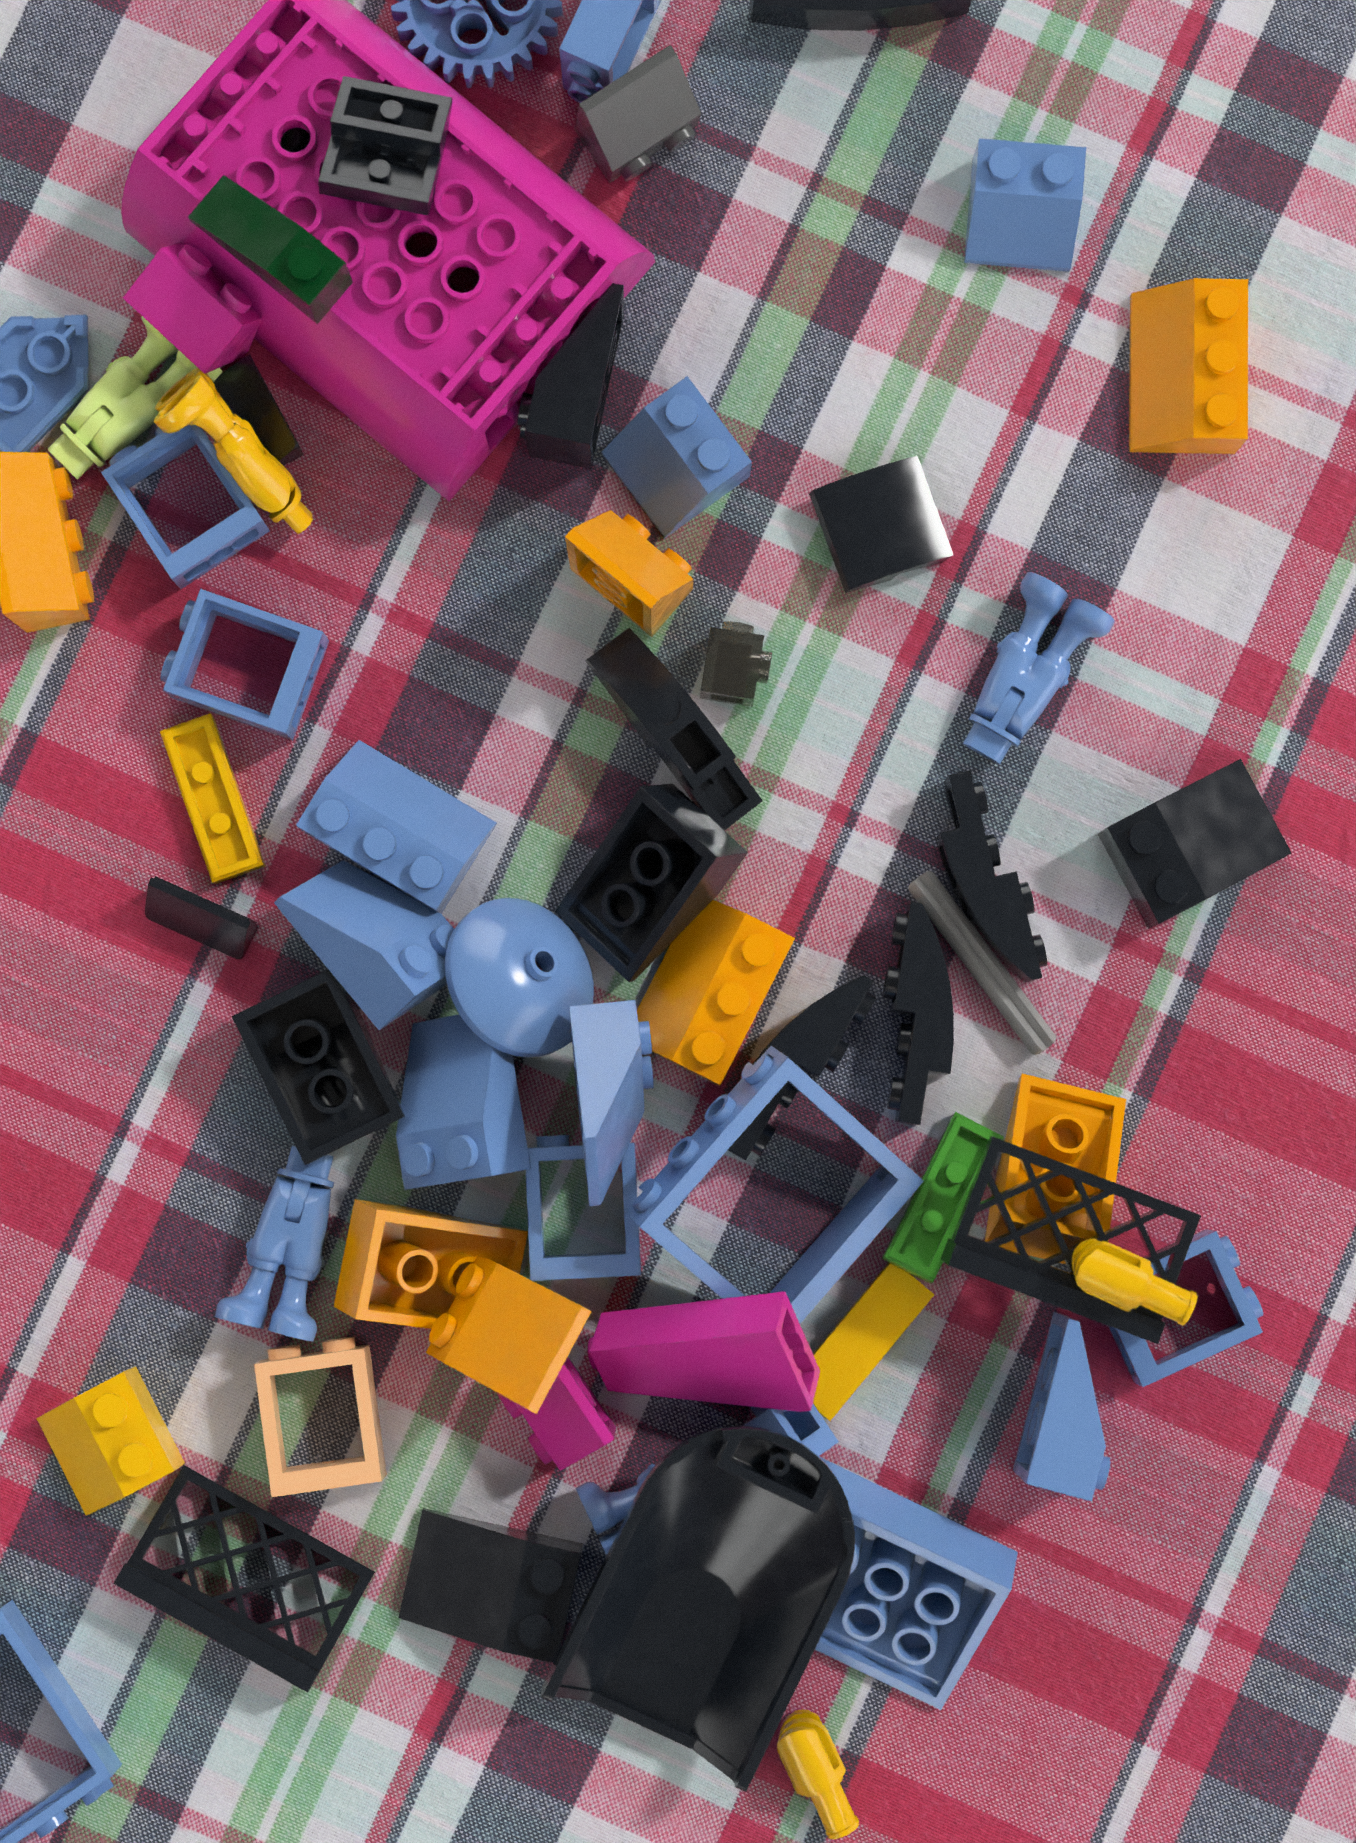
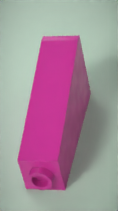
M785 1291L604 1312L600 1315L594 1336L588 1342L589 1362L593 1369L598 1370L607 1390L612 1392L804 1412L811 1411L820 1374L818 1364Z

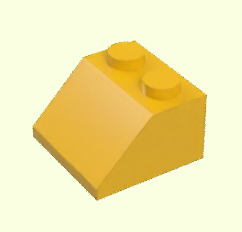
M136 1366L36 1418L86 1516L138 1491L185 1464Z

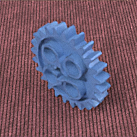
M397 0L399 2L391 6L393 20L402 22L396 27L400 41L411 40L408 45L409 52L416 58L426 54L424 65L432 71L442 65L444 80L448 84L454 79L457 72L463 73L466 88H471L476 75L483 74L488 87H493L495 72L502 71L504 76L512 82L514 81L513 65L516 63L531 71L533 69L530 55L531 50L546 56L548 47L542 35L557 37L558 25L552 18L563 16L562 2L559 0H525L527 4L518 11L505 10L501 6L505 0H486L489 15L503 29L508 31L507 35L502 36L493 27L484 8L476 0L469 2L468 0H448L439 4L432 3L429 0ZM470 29H478L486 34L484 39L476 44H468L460 40L462 34Z

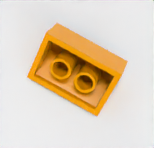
M1193 278L1131 293L1129 452L1235 454L1248 439V279Z
M0 452V604L2 614L27 633L90 620L87 604L94 602V592L88 572H80L76 552L83 551L84 544L77 519H69L66 500L73 499V488L67 469L65 467L59 468V465L48 453Z
M712 900L670 944L637 1009L638 1022L649 1021L652 1052L720 1086L795 938L747 913Z

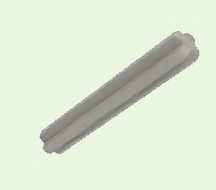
M927 871L912 881L908 886L909 892L918 903L923 904L931 921L1030 1053L1034 1055L1040 1054L1056 1041L1055 1033L936 875L931 871Z

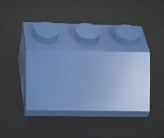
M360 740L355 743L325 777L296 824L307 835L441 914L497 825L495 821Z

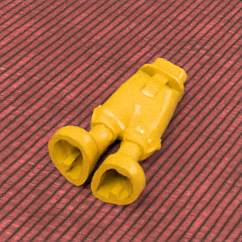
M199 368L192 370L162 396L155 406L158 415L155 417L154 423L163 432L168 434L174 433L189 425H196L202 428L215 440L213 445L217 452L218 461L231 474L243 493L258 508L269 512V518L274 523L283 519L297 534L302 533L312 523V513L300 501L302 498L301 490L290 472L262 445L251 424L232 413L207 373L204 374Z

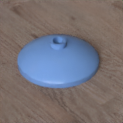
M501 898L488 901L469 912L452 932L445 956V975L448 990L463 1021L479 1038L495 1049L519 1057L545 1056L560 1050L572 1042L569 1006L593 1004L594 982L590 963L581 943L572 930L558 916L548 909L527 900ZM535 960L540 964L542 971L537 967Z

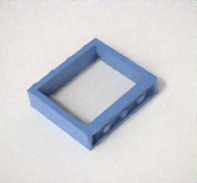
M770 1046L754 1065L750 1062L745 1065L741 1074L742 1079L728 1095L723 1094L713 1101L705 1113V1121L691 1137H684L672 1148L668 1156V1163L654 1179L650 1178L639 1186L643 1192L625 1213L643 1231L722 1299L746 1296L663 1223L788 1081L881 1165L770 1292L785 1291L799 1323H801L920 1187L924 1180L791 1059L773 1046Z
M11 1600L0 1608V1635L3 1634L91 1766L1 1828L0 1843H18L33 1831L37 1833L39 1838L49 1834L68 1819L64 1810L81 1798L85 1805L88 1806L103 1793L111 1789L114 1784L110 1777L122 1765L14 1601Z

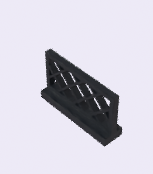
M990 1136L952 1239L948 1238L941 1260L948 1266L1158 1344L1166 1325L1162 1321V1315L1140 1305L1138 1308H1132V1310L1126 1312L1085 1293L1078 1287L1071 1260L1074 1249L1079 1244L1068 1248L1055 1220L1085 1208L1096 1233V1236L1092 1238L1106 1242L1136 1227L1148 1253L1143 1258L1151 1261L1158 1277L1176 1284L1201 1215ZM999 1151L1019 1158L1028 1177L1027 1181L1001 1193L991 1175ZM1030 1163L1049 1171L1035 1176ZM1059 1175L1071 1178L1080 1200L1051 1212L1039 1184ZM1082 1183L1101 1190L1088 1196ZM988 1184L993 1196L981 1201ZM1032 1188L1045 1216L1016 1229L1004 1204V1200ZM1112 1194L1122 1197L1132 1219L1104 1232L1092 1203ZM1134 1202L1153 1210L1139 1215ZM997 1204L1009 1232L988 1242L968 1235L976 1213ZM1163 1214L1183 1220L1175 1243L1155 1251L1144 1223ZM1049 1224L1061 1252L1041 1261L1029 1258L1020 1236ZM1013 1240L1018 1253L1000 1246ZM1170 1255L1164 1271L1160 1259ZM1065 1260L1070 1273L1052 1265Z
M183 1465L127 1564H124L113 1584L308 1693L375 1571ZM188 1481L208 1491L214 1514L182 1523L177 1500ZM217 1497L236 1508L220 1512ZM172 1511L175 1526L161 1530ZM242 1512L255 1517L262 1541L230 1550L222 1518ZM216 1521L223 1553L192 1562L184 1530ZM264 1523L282 1532L283 1535L268 1539ZM178 1532L185 1564L162 1570L144 1560L156 1538ZM289 1539H294L303 1544L310 1568L278 1577L270 1545ZM263 1547L272 1579L240 1588L232 1556ZM312 1550L332 1561L316 1566ZM226 1559L234 1591L214 1597L201 1592L194 1568ZM341 1565L360 1576L348 1598L326 1604L318 1576L319 1571ZM187 1570L191 1585L171 1574ZM311 1574L320 1606L288 1615L280 1583ZM273 1585L282 1618L259 1624L248 1618L242 1594ZM235 1597L239 1612L219 1601ZM344 1605L332 1626L328 1610ZM321 1612L327 1637L317 1655H314L296 1645L290 1621ZM284 1624L287 1639L267 1628Z

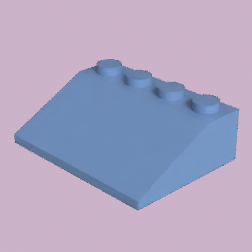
M821 1458L836 1476L848 1500L855 1530V1550L849 1578L815 1650L942 1710L1012 1589L1018 1552Z

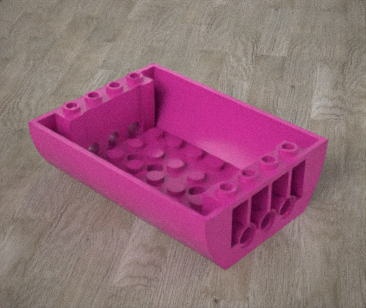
M268 0L137 149L129 169L122 197V223L125 231L154 256L161 248L180 242L200 250L210 260L212 264L210 269L221 280L238 286L252 300L253 304L251 307L262 317L254 339L448 502L517 424L523 393L533 394L537 376L613 283L624 285L625 298L655 263V256L347 0ZM343 76L452 97L448 132L429 216L319 193L318 180L331 138L330 120ZM292 128L306 130L310 134L309 144L299 152L284 150L280 143L286 131ZM223 175L302 226L346 262L353 283L318 324L189 220L188 216ZM426 232L433 235L437 240L435 250L429 256L422 258L410 255L406 251V243L409 238L415 233ZM469 267L479 275L478 284L473 290L459 293L449 287L448 278L457 268Z

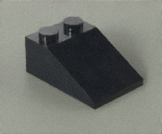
M613 283L537 376L533 394L523 393L518 415V425L521 426L520 438L527 440L530 457L592 469L624 319V285Z
M1241 759L1152 803L1098 833L1101 842L1148 928L1176 916L1292 854Z
M673 783L641 786L555 912L628 982H632L720 893L748 852Z
M329 969L232 1016L305 1165L405 1117L355 1001Z
M423 1508L398 1618L501 1652L554 1663L561 1648L583 1543Z

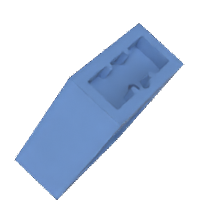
M662 0L581 1L559 48L563 88L568 90L567 93L572 99L581 103L629 72Z
M196 425L186 426L170 434L163 432L158 427L154 432L156 437L139 448L132 445L122 449L110 459V467L101 472L170 578L180 589L186 587L270 532L249 498L243 493L231 474L218 461L215 447L203 429ZM197 445L240 510L172 553L130 487Z
M200 589L196 602L189 600L183 610L179 630L183 631L184 634L178 651L171 650L164 661L160 677L161 681L166 682L163 691L178 701L293 741L329 639L323 631ZM217 616L296 643L270 715L191 688Z
M569 1135L537 1136V1147L528 1148L531 1169L525 1170L530 1280L641 1276L639 1226L625 1213L638 1197L635 1142L629 1144L622 1159L626 1252L545 1256L540 1161L584 1159L583 1145L569 1146Z
M1208 1229L1194 1234L1185 1260L1203 1252L1206 1253L1238 1323L1156 1361L1145 1339L1108 1326L1134 1383L1145 1387L1263 1333L1257 1318L1264 1315L1262 1307L1250 1286L1242 1288L1234 1268L1240 1266V1260L1227 1236L1219 1238L1217 1231ZM1170 1255L1160 1259L1164 1270ZM1151 1263V1268H1153V1272H1154L1153 1275H1155V1274H1157V1273H1156V1271H1155V1269H1154L1153 1264Z

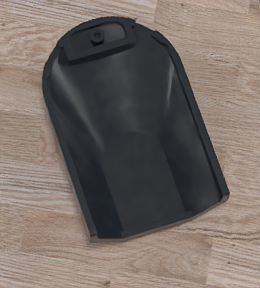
M749 1426L726 1427L704 1432L688 1439L667 1453L654 1466L641 1485L541 1688V1698L550 1702L553 1701L554 1697L588 1701L694 1750L728 1776L736 1788L746 1792L845 1588L853 1564L855 1530L851 1511L839 1481L827 1464L804 1444L776 1431Z

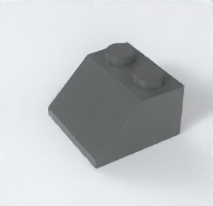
M669 45L581 102L578 107L574 129L609 183L621 175L625 181H629L652 165L649 157L664 147H667L668 151L672 153L691 141L696 136L693 128L698 125L702 113L678 56L672 46Z

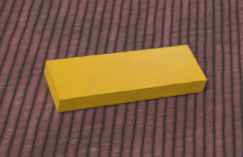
M209 713L161 730L160 734L212 883L217 884L266 867L214 716Z
M888 1262L814 1351L813 1355L820 1369L813 1403L819 1413L829 1421L833 1419L935 1295L910 1273Z

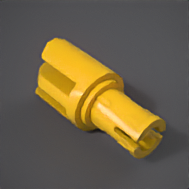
M1093 1238L1080 1242L1074 1249L1071 1260L1073 1273L1078 1287L1085 1293L1126 1312H1129L1132 1308L1136 1309L1140 1305L1177 1322L1181 1326L1188 1322L1197 1302L1198 1296L1196 1292L1188 1291L1153 1275L1151 1261L1112 1243Z
M807 1709L794 1711L787 1716L781 1726L777 1742L778 1754L796 1793L801 1796L811 1797L826 1830L827 1838H842L859 1826L858 1817L854 1814L840 1784L846 1772L845 1766L827 1728L822 1724L819 1716Z

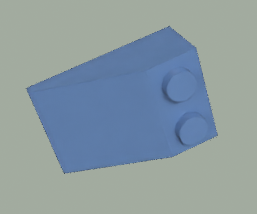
M344 860L285 893L274 902L378 1030H381L447 984L445 956L449 939L455 928L450 925L441 913Z
M636 1000L569 1006L574 1074L589 1206L601 1205L645 1112L644 1089L654 1088L651 1057L642 1056L652 1054L649 1021L638 1022Z
M460 1014L413 1023L401 1098V1107L405 1117L398 1120L396 1131L404 1190L531 1169L513 1055L495 1049L484 1042L468 1027Z
M1053 1312L1013 1471L1026 1484L1092 1502L1095 1489L1103 1490L1110 1469V1457L1104 1456L1106 1445L1080 1322L1064 1314Z

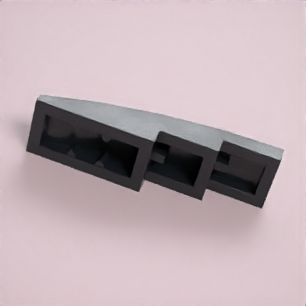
M750 0L749 14L751 21L755 23L804 30L864 31L915 26L965 15L969 12L972 0Z

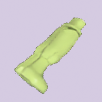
M142 315V321L147 329V337L140 349L132 358L123 356L109 363L106 373L80 401L66 420V424L62 423L59 427L64 433L48 448V451L77 479L94 463L101 468L105 464L104 461L113 457L154 424L155 417L158 415V411L155 409L158 401L181 378L198 368ZM177 352L176 360L157 381L145 385V382L149 379L148 375L167 358ZM217 368L207 374L214 382L223 371Z

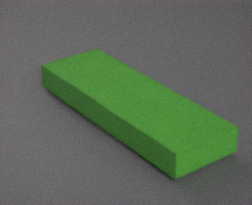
M957 1112L952 1114L921 1177L924 1182L914 1192L882 1257L883 1260L930 1284L934 1282L943 1263L941 1257L948 1238L952 1239L989 1138L993 1136L1003 1140L1004 1136Z

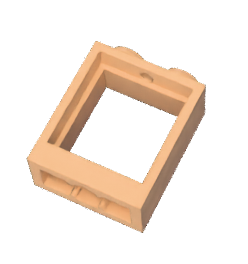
M355 1337L337 1338L322 1341L323 1351L301 1354L300 1344L267 1349L268 1359L260 1360L254 1364L271 1497L381 1482L386 1477L387 1471L370 1344L356 1346ZM352 1364L364 1456L286 1467L275 1375Z

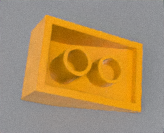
M609 510L573 527L565 536L570 569L648 635L653 637L693 590L694 579L688 575L692 570L691 566L672 549L667 548L662 553L647 540L651 535L650 532L629 514H626L621 519L612 510Z
M1022 1073L1018 1080L1004 1141L1116 1183L1126 1099ZM1001 1152L995 1183L1000 1193L1028 1180L1019 1158ZM1030 1163L1035 1176L1049 1171ZM1064 1175L1056 1176L1039 1184L1051 1212L1080 1200L1072 1179ZM1082 1183L1088 1196L1101 1190ZM1032 1188L1004 1200V1204L1016 1229L1045 1216ZM1114 1194L1092 1203L1104 1232L1109 1230L1111 1226ZM997 1204L989 1208L985 1235L986 1242L1009 1232ZM1085 1208L1055 1220L1068 1248L1096 1236ZM1049 1224L1020 1236L1029 1256L1046 1259L1061 1252ZM1013 1240L1000 1246L1018 1253ZM1065 1260L1059 1262L1062 1264H1066Z
M354 1199L333 1307L357 1320L431 1329L437 1318L441 1314L448 1312L458 1294L456 1292V1284L461 1273L469 1264L475 1263L478 1255L520 1274L528 1231L405 1206Z
M478 1255L475 1263L469 1264L461 1273L456 1284V1292L458 1294L448 1312L441 1314L433 1324L429 1334L430 1345L425 1353L537 1414L592 1311L494 1261Z

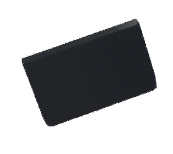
M250 354L238 360L219 375L214 381L216 390L233 414L238 415L241 419L251 424L262 445L283 466L304 455Z
M157 876L155 878L151 877L148 883L145 916L149 920L235 959H242L245 956L258 928L256 921Z

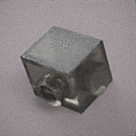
M725 621L722 623V629L710 628L700 699L753 707L757 682L768 683L772 652L762 650L764 635L753 634L754 626L740 622Z

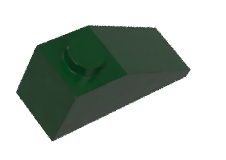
M225 175L220 178L188 216L193 224L316 324L323 319L353 283L344 260L302 226Z

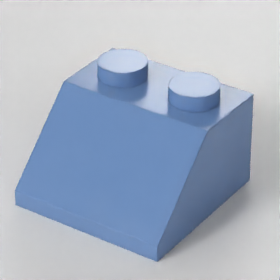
M979 138L972 159L964 263L1069 272L1072 265L1083 199L1086 147Z
M688 376L646 405L601 452L602 456L664 539L748 479L752 466V461Z

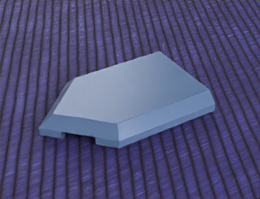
M65 315L64 318L14 316L10 317L0 327V452H30L89 391L87 315Z

